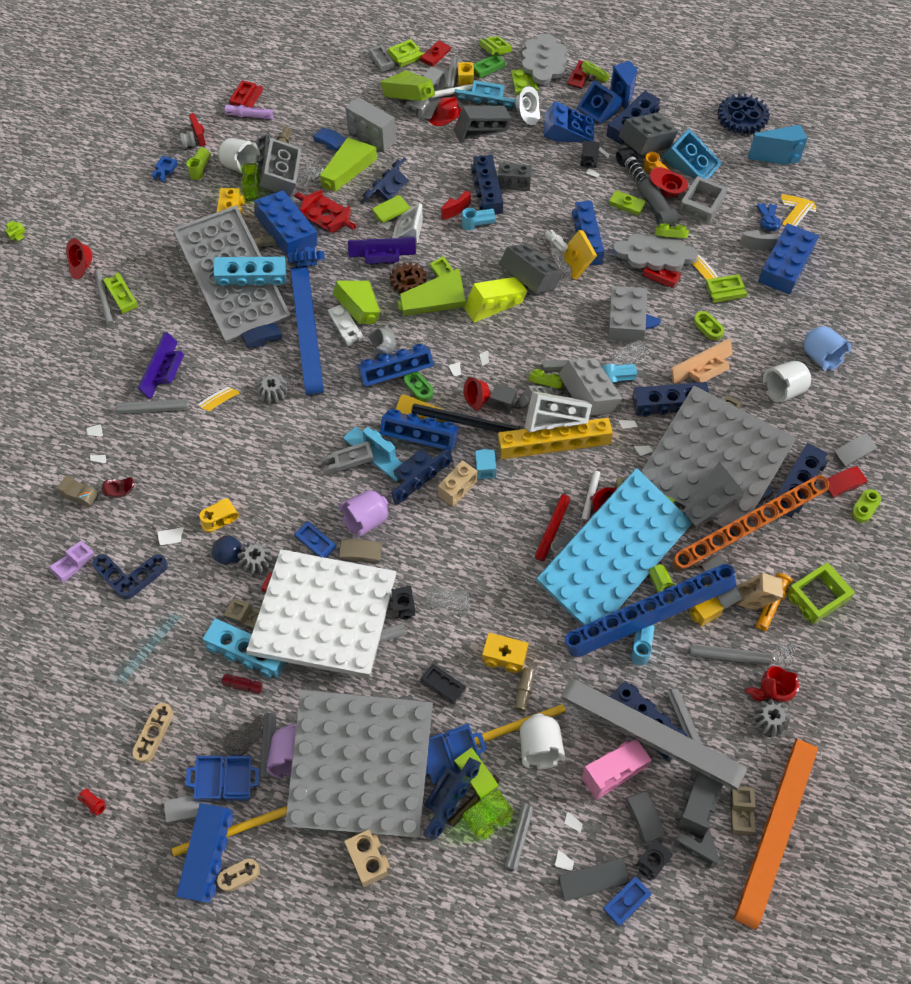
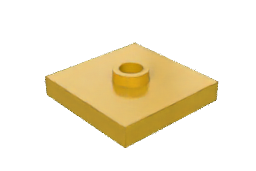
M578 230L567 244L568 249L566 252L560 253L573 279H578L597 256L582 230Z

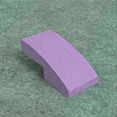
M83 541L67 549L65 557L49 566L50 571L62 583L68 580L93 557L94 552Z

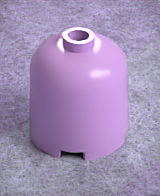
M367 490L339 504V511L343 510L345 517L342 520L351 534L356 532V537L359 538L387 519L388 502L384 496H381L376 491Z
M296 724L282 727L272 736L267 760V773L280 779L282 775L291 776Z

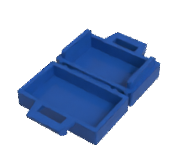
M467 723L445 731L444 736L440 733L429 737L426 774H429L431 782L433 784L437 783L447 767L460 774V769L454 766V760L471 747L481 759L480 754L487 750L482 734H472L470 725ZM475 737H478L482 749L478 750L474 740Z
M196 756V766L187 768L186 787L194 788V801H220L221 794L224 801H249L250 788L259 786L260 768L251 766V756H225V767H222L224 765L223 756ZM191 771H195V783H190ZM251 771H255V783H251Z

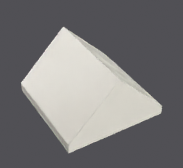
M421 203L397 217L392 238L415 237L417 246L423 222Z

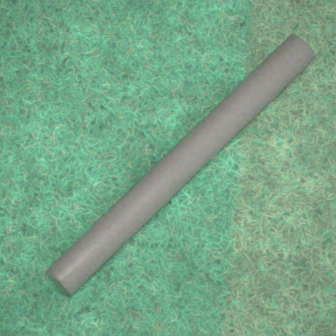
M96 269L94 275L107 325H111L113 320L101 270Z

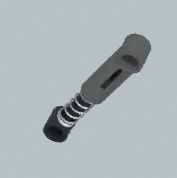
M631 146L617 150L616 160L618 164L625 166L633 179H635V182L638 184V190L656 216L657 224H668L670 226L678 223L676 209L674 207L670 208L657 186L652 183L648 176H645L642 167H639L637 152Z

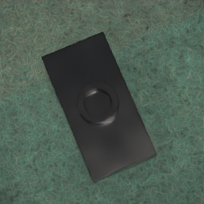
M433 663L420 679L421 683L453 705L466 690L465 685Z

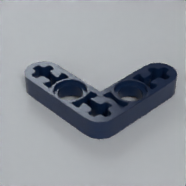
M105 554L96 556L92 562L96 572L122 599L134 597L164 573L168 567L165 557L160 554L150 557L128 576ZM102 561L109 569L105 570L99 563ZM159 562L162 565L158 567L157 565L155 566L154 563ZM148 567H150V569L153 571L152 574L150 573L149 569H147ZM119 573L120 576L117 580H109L111 574ZM146 573L148 576L144 581H138L137 577L139 574ZM134 580L137 586H134L131 581ZM127 587L130 591H123V588Z

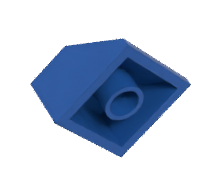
M630 60L613 66L610 90L624 100L621 105L624 109L629 106L633 97L636 76L638 74L636 66Z
M594 80L577 108L597 122L603 123L616 114L624 100Z

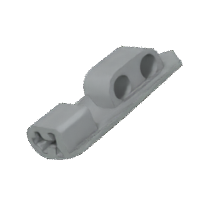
M430 67L423 77L432 80L434 91L444 90L448 71L446 68ZM430 97L423 101L408 100L404 109L408 114L418 118L431 119L442 97Z

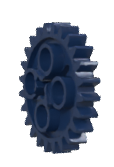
M738 93L737 97L732 94L731 98L727 96L726 100H722L717 115L720 124H724V128L729 127L728 131L734 130L735 134L739 131L741 135L743 132H746L749 135V132L754 134L756 130L760 132L761 128H765L770 116L769 109H766L767 104L762 105L763 100L758 101V97L753 99V95L747 97L746 94L741 96Z

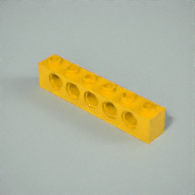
M608 417L588 420V423L560 426L529 432L527 429L499 432L497 444L500 459L502 460L610 445L613 432Z

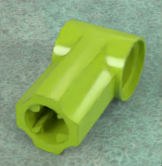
M200 147L194 157L190 158L186 163L189 176L193 180H199L204 176L203 170L211 158V153L206 148Z
M659 564L649 569L648 575L657 593L675 585L664 565Z

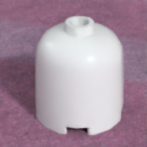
M228 138L220 145L218 157L224 167L242 174H251L258 167L257 160L258 156H260V151L255 143L237 138Z
M790 361L767 369L763 375V383H766L768 388L766 393L774 402H784L806 392L811 385L809 369L799 361Z
M534 714L523 722L520 727L522 764L525 767L529 768L530 765H537V769H549L558 766L557 761L565 760L560 726L555 719L544 714Z

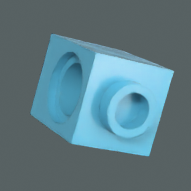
M489 449L475 451L477 479L496 478L495 451Z

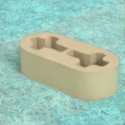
M245 859L220 872L217 878L218 886L225 892L234 891L254 881L260 874V867L255 860ZM247 865L255 866L252 870V875L249 876L247 873L240 875V873L246 871ZM226 875H229L231 878L236 875L238 876L231 880L232 885L222 884L225 881Z

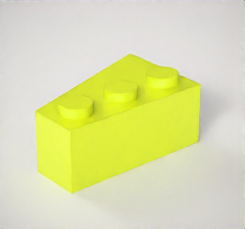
M516 277L474 283L464 309L472 321L477 322L521 304L527 290Z

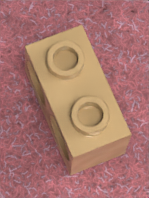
M462 460L438 485V497L454 507L477 482V470Z
M763 572L737 585L743 599L737 602L736 605L757 611L783 598L782 579Z
M368 829L344 841L363 887L388 876L387 869L390 868L386 856H381L378 851L381 844L376 834L371 835ZM363 842L370 844V848L365 852L358 850L359 845ZM377 863L379 869L375 873H370L367 871L369 864Z

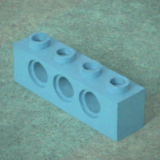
M214 257L215 283L221 286L233 284L240 286L246 284H286L285 257Z
M216 618L214 619L203 637L208 651L214 654L220 652L224 654L226 659L232 662L238 660L242 662L244 667L250 670L256 668L260 670L262 675L268 678L272 676L279 677L287 662L272 659L259 661L260 657L247 655V652L241 653L243 648L248 647L252 634ZM226 640H232L231 643L223 645Z

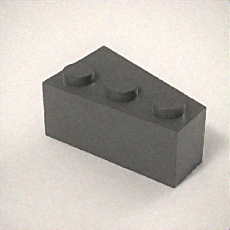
M463 105L454 132L459 142L463 143L465 139L472 137L478 139L483 134L492 135L507 131L512 118L505 106Z

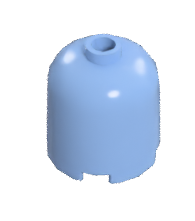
M820 326L810 330L806 334L803 345L806 354L824 371L826 369L832 371L843 363L844 359L842 357L846 352L850 353L852 347L846 339L827 326Z

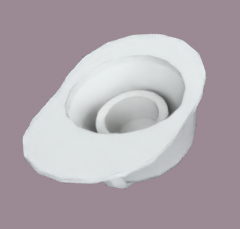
M525 87L517 96L515 107L526 124L535 125L540 116L539 96L533 87Z

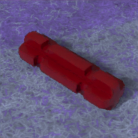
M224 674L222 678L223 686H233L234 689L247 692L251 690L252 693L260 694L263 688L262 683L259 681L252 682L250 679L238 676L233 677L230 674Z

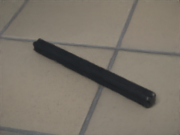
M413 404L411 409L413 414L498 433L520 430V427L419 404Z

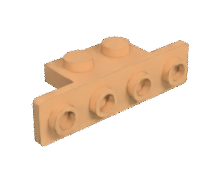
M727 339L672 367V382L677 384L689 377L697 382H706L730 369L729 362L724 359L733 354L731 340Z

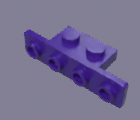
M415 237L348 240L349 257H365V263L371 265L382 262L394 264L399 262V255L416 254Z
M168 332L163 333L138 386V390L148 399L153 397L158 385L172 383L184 357L180 350L174 351L177 341Z

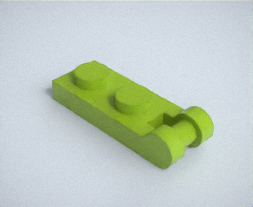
M119 272L115 273L111 278L106 277L103 279L105 286L122 314L138 307L135 298Z

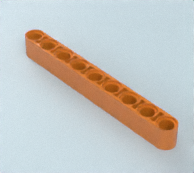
M821 475L815 476L682 549L673 556V567L677 570H685L820 496L829 488L828 479ZM814 482L821 485V490L815 488ZM798 491L804 494V499L798 497ZM781 500L785 501L788 504L787 509L781 506ZM764 509L770 511L771 518L765 517ZM746 520H753L754 527H749ZM730 528L736 529L737 537L730 534ZM713 537H717L720 540V546L713 544ZM695 547H701L704 554L702 556L698 555L695 552ZM678 556L685 557L687 564L681 565L678 562Z
M796 738L792 746L734 915L735 921L754 930L758 929L818 751V747Z

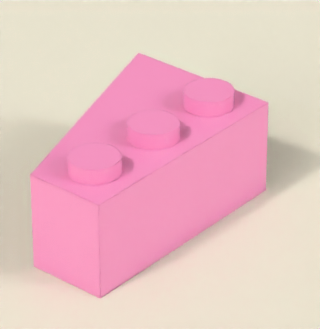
M637 739L631 742L627 740L618 749L606 753L600 759L585 766L581 779L594 798L598 800L649 767L652 759Z

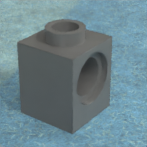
M496 383L490 395L489 407L510 414L512 408H516L518 404L517 390Z

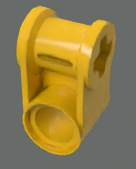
M226 498L203 509L199 517L202 522V529L205 532L211 533L235 521L239 514L230 500Z

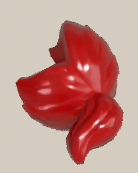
M771 666L761 678V688L749 687L745 689V693L749 694L757 702L765 701L767 698L777 702L790 701L799 690L797 673L788 672L782 667Z

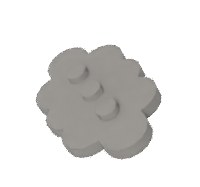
M540 34L537 40H527L522 52L523 61L521 69L525 73L532 75V80L540 85L550 83L551 78H561L564 75V67L567 63V48L562 44L556 43V38L550 34Z
M633 234L629 236L628 241H618L613 246V254L618 258L627 259L630 266L634 268H645L647 266L654 271L664 268L669 271H679L683 268L684 264L695 263L699 254L695 248L685 246L679 238H663L655 234L649 236Z

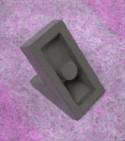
M709 829L700 843L696 841L697 839L693 835L680 832L673 845L712 868L718 864L720 859Z

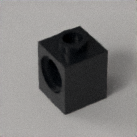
M584 141L581 166L587 168L597 167L599 142Z
M411 586L391 589L395 618L407 620L412 616H416ZM402 602L408 603V605L405 607H402L399 604Z
M655 839L636 864L639 867V872L646 878L651 877L655 879L671 859L673 853ZM648 857H655L658 860L659 865H650L648 862Z

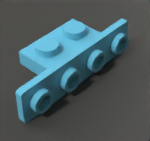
M474 80L472 92L459 89L454 91L455 97L460 101H466L467 99L477 104L485 102L490 106L503 105L507 109L516 108L515 99L503 97L504 85Z
M354 427L343 437L344 441L350 446L367 441L370 442L374 461L370 462L395 482L399 481L394 476L393 470L399 467L402 462L396 458L395 446L390 441L384 440L379 432L373 431L369 427L363 431L358 427Z

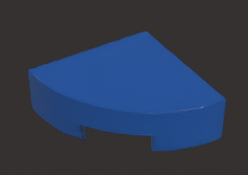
M646 314V329L657 327L661 323V319Z

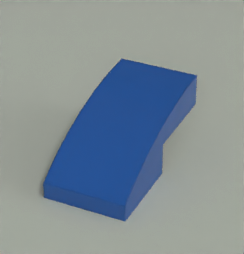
M324 127L312 136L314 141L324 143L329 150L338 151L346 140L341 134Z

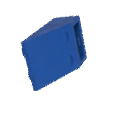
M554 101L544 115V136L557 142H594V119Z

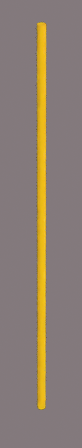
M561 704L537 714L553 717L564 713L565 708ZM533 715L482 733L484 742L520 729L523 722ZM475 737L476 745L480 744L478 737ZM287 806L229 827L226 837L286 816ZM190 842L172 848L173 856L176 857L186 853Z

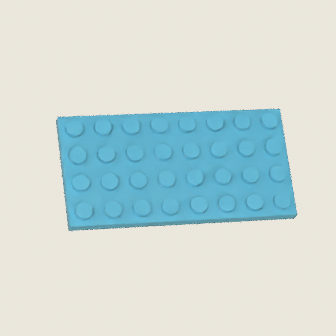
M636 468L535 580L584 626L616 612L649 574V569L659 563L690 527L691 523L684 513Z

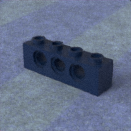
M644 91L608 124L606 136L622 145L625 141L619 137L625 120L658 113L660 110V98Z
M707 382L635 387L632 395L635 415H666L678 412L693 386L709 393Z
M807 443L775 498L818 476L819 470L823 472L828 463L825 460L828 453ZM797 492L800 499L805 497L802 492ZM781 500V506L787 509L788 504L785 501ZM803 505L785 515L792 518L795 512L799 514Z

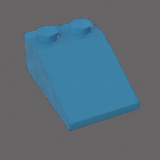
M801 125L754 133L748 159L784 165L800 162L808 138Z
M690 128L662 155L673 168L694 179L699 176L708 180L722 164L717 156Z

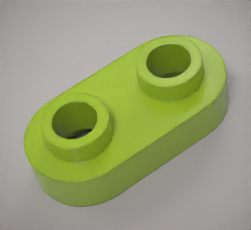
M584 60L581 65L584 73L596 76L595 79L601 83L607 82L610 78L609 73L587 60Z
M659 224V226L655 227L654 234L664 237L688 238L689 230L684 225L669 227L668 224Z
M706 311L696 313L694 325L708 339L713 341L720 340L724 334V327L710 313Z
M534 369V371L529 373L528 380L553 388H563L564 386L558 374H545V371L540 369Z
M868 489L862 493L851 511L855 521L865 523L870 520L881 502V496L877 491Z

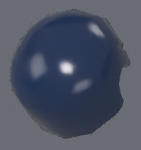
M222 536L213 544V558L223 565H228L229 563L237 564L241 560L238 558V553H241L243 545L232 536Z

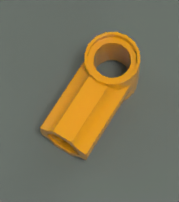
M649 152L646 154L643 170L646 173H650L657 167L668 169L660 161L658 153Z

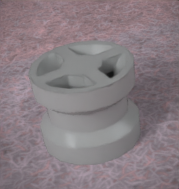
M189 131L187 134L180 133L184 149L190 146L196 147L193 131Z

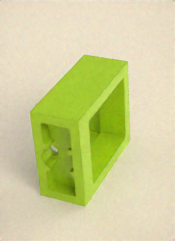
M828 562L793 584L787 592L790 602L797 605L803 617L808 621L810 620L813 625L850 601L855 594L854 590ZM818 577L838 597L820 610L801 591V588Z

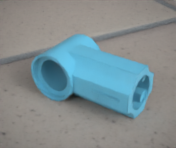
M466 208L462 212V228L465 230H473L477 225L495 223L494 209L476 211L473 208Z
M635 364L601 365L612 383L636 380L637 368Z
M654 625L635 632L631 660L638 666L645 665L650 658ZM637 651H642L645 655H641Z

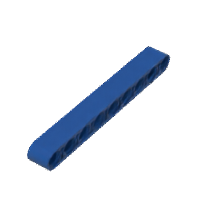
M308 266L291 268L305 393L306 395L324 393Z
M729 564L719 565L577 628L565 636L567 649L571 656L581 657L730 591L736 586L735 570Z

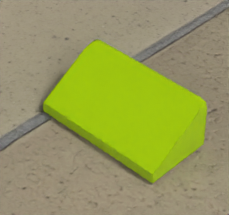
M397 195L373 207L372 211L376 220L385 223L409 210L410 206L400 195Z

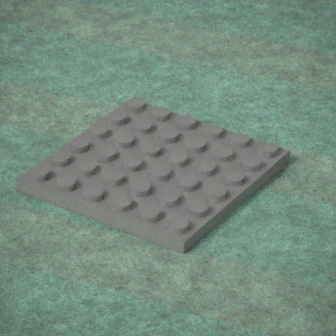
M693 386L641 472L664 495L674 499L675 503L686 508L720 461L744 491L742 499L710 520V522L723 528L756 509L795 443L796 438ZM729 529L730 533L737 536L738 533L736 529Z
M301 689L285 826L359 833L369 829L371 834L419 837L433 702Z

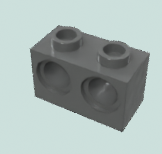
M499 163L498 181L500 189L530 191L532 165Z

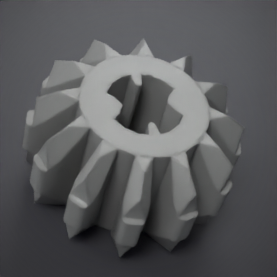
M275 372L272 376L266 374V378L260 377V382H257V393L263 402L268 400L269 404H271L275 400L278 403L279 398L284 400L288 392V385L282 375L277 376Z
M257 540L255 545L248 541L247 547L242 546L241 553H238V558L241 559L239 566H244L245 572L251 569L252 575L255 574V570L263 573V568L268 569V562L272 561V557L269 556L271 550L266 549L265 543L259 546Z
M773 699L769 700L768 703L762 701L760 707L755 708L754 712L756 714L753 716V720L758 722L756 728H764L763 734L769 731L771 737H774L776 733L782 735L784 729H788L790 726L788 721L791 719V716L785 714L788 711V707L781 708V701L777 704H774Z

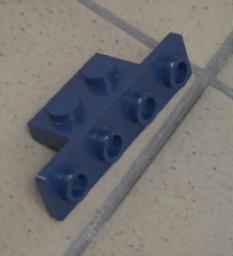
M405 157L401 161L397 159L391 165L393 169L391 171L387 169L382 174L383 179L380 180L378 178L372 184L374 188L372 190L368 188L363 193L362 204L375 191L387 201L409 181L398 170L406 161Z
M447 448L433 458L420 449L393 470L394 476L403 482L391 492L394 503L398 505L405 501L409 495L419 490L423 484L434 478L443 468L448 467L453 461L451 450Z
M470 757L460 774L447 767L424 804L425 807L435 813L423 833L426 838L435 840L442 834L446 821L454 814L456 805L460 798L466 794L471 780L477 776L481 762Z

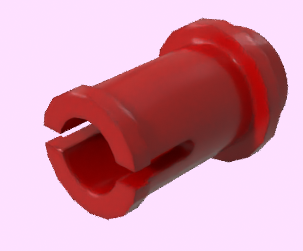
M88 788L79 794L78 800L90 809L92 815L103 813L106 808L103 799L97 798Z

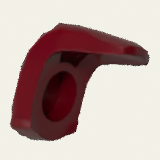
M132 477L122 480L108 479L103 482L101 489L104 496L124 497L132 491L134 480Z

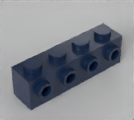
M493 155L473 157L471 173L475 174L473 176L474 186L477 185L476 197L480 198L478 200L479 210L494 209L495 214H503V199Z
M624 681L609 696L687 736L684 730L676 728L671 723L670 718L666 714L660 713L651 700L641 696L639 690L633 684H628ZM656 750L668 763L673 760V758Z

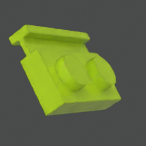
M499 36L488 37L485 40L479 39V46L491 55H494L495 52L498 55L512 52V46Z
M410 39L388 48L387 54L396 63H399L400 67L420 60L424 52L421 53L420 48Z
M522 69L511 70V78L516 96L521 93L523 88L529 86L533 87L538 93L537 84L532 80V75L525 73Z
M740 274L706 279L705 285L710 297L713 299V303L746 298L747 291H745Z

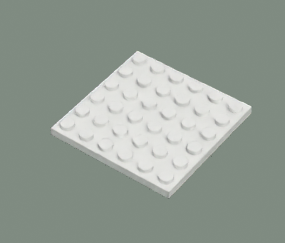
M280 549L247 647V655L370 678L392 594L391 589H393L396 578V571Z

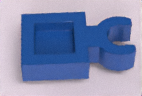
M162 156L155 166L156 170L152 173L153 180L160 177L161 182H164L166 174L171 175L177 167V160Z

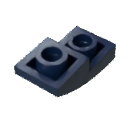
M276 323L252 328L242 333L241 338L247 348L263 347L265 341L281 340L282 332Z

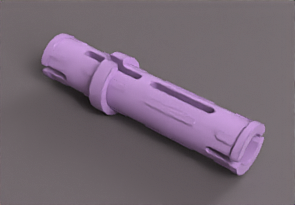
M226 104L225 106L226 115H236L239 118L273 119V109L244 107V105L233 106Z

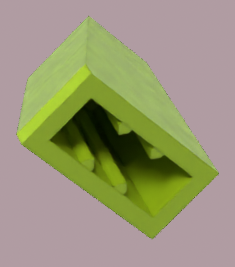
M336 281L332 293L359 324H375L380 310L370 282Z

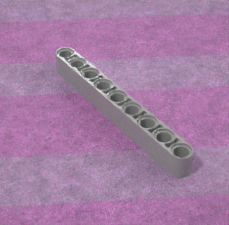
M570 678L560 697L569 705L733 790L739 789L747 772L743 765L580 681Z

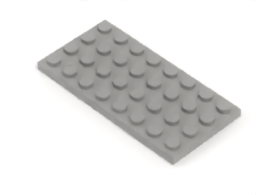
M237 205L172 228L226 344L240 339L242 333L252 328L272 323L279 324L291 319L290 312L276 285L246 284L240 286L233 284L221 286L215 283L214 257H262Z

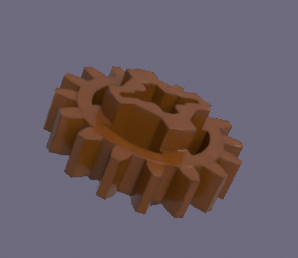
M403 262V266L397 264V269H392L390 274V285L393 286L394 291L398 290V294L427 282L426 271H424L423 267L418 268V263L412 265V262H409L406 265Z

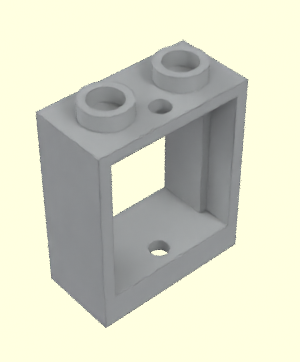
M697 176L681 201L679 213L709 225L723 203L728 188ZM696 190L716 197L711 208L690 200Z

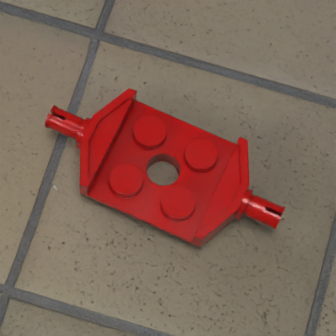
M322 190L306 196L299 191L295 194V198L302 201L300 211L311 222L333 233H336L345 226L352 230L356 229L357 225L349 221L351 215L349 205L347 208L325 197Z

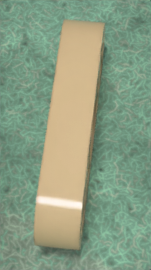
M160 703L154 707L133 748V756L139 763H148L152 760L173 718V710L166 703ZM165 710L167 715H163L160 719L159 711L163 712ZM152 728L159 729V734L155 738L148 737V732ZM146 748L148 754H143L141 757L139 751H144V749Z

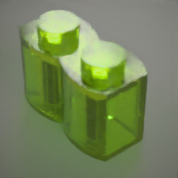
M244 163L242 166L243 177L241 179L244 198L246 202L254 201L260 198L257 163Z
M498 789L467 810L462 815V818L477 840L481 838L486 840L495 833L494 829L499 825L504 827L513 820L514 810Z

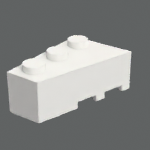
M532 391L524 428L529 432H534L541 429H553L554 427L588 423L592 404L585 400Z

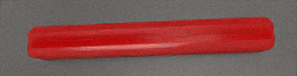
M565 494L560 496L536 551V560L545 561L551 543L569 505L570 496Z

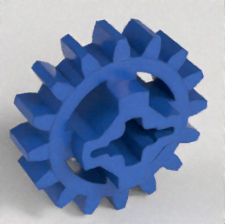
M315 247L295 249L294 253L287 254L288 263H297V267L317 265L318 261L325 260L324 251H316Z

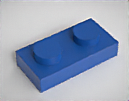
M309 521L294 533L295 538L316 556L326 558L336 548V544Z
M635 876L603 908V911L620 927L652 893Z

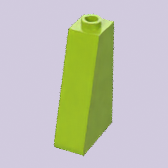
M407 70L380 81L384 97L423 101L435 96L431 79Z
M347 137L320 174L321 187L335 192L376 161V147Z
M455 269L401 293L400 300L397 301L399 311H402L403 316L465 307L460 269Z

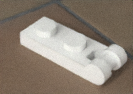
M342 304L328 309V314L347 347L353 345L354 342L364 341L361 331H359L349 312Z

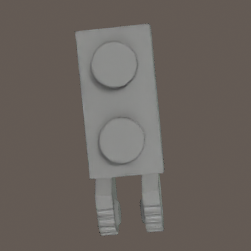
M368 441L335 451L333 454L321 458V463L328 465L323 468L325 475L335 474L337 471L374 461L372 447Z

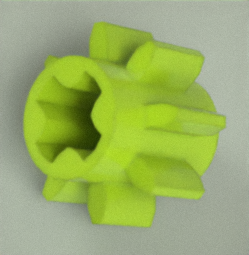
M12 220L5 224L7 228L4 229V232L11 241L14 239L20 241L25 238L23 234L26 233V230L19 221L15 223Z

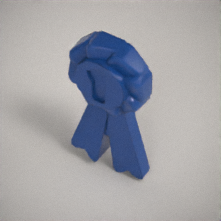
M757 203L756 207L763 216L760 220L761 227L769 231L778 230L781 226V220L775 216L777 205L769 203L767 209L765 203Z

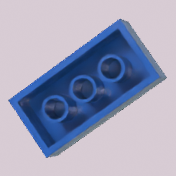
M284 190L254 200L255 217L269 235L273 236L276 244L286 256L287 254L294 253L295 249L304 247L314 248L317 246V231Z
M787 223L762 269L758 282L790 295L815 248L819 235Z

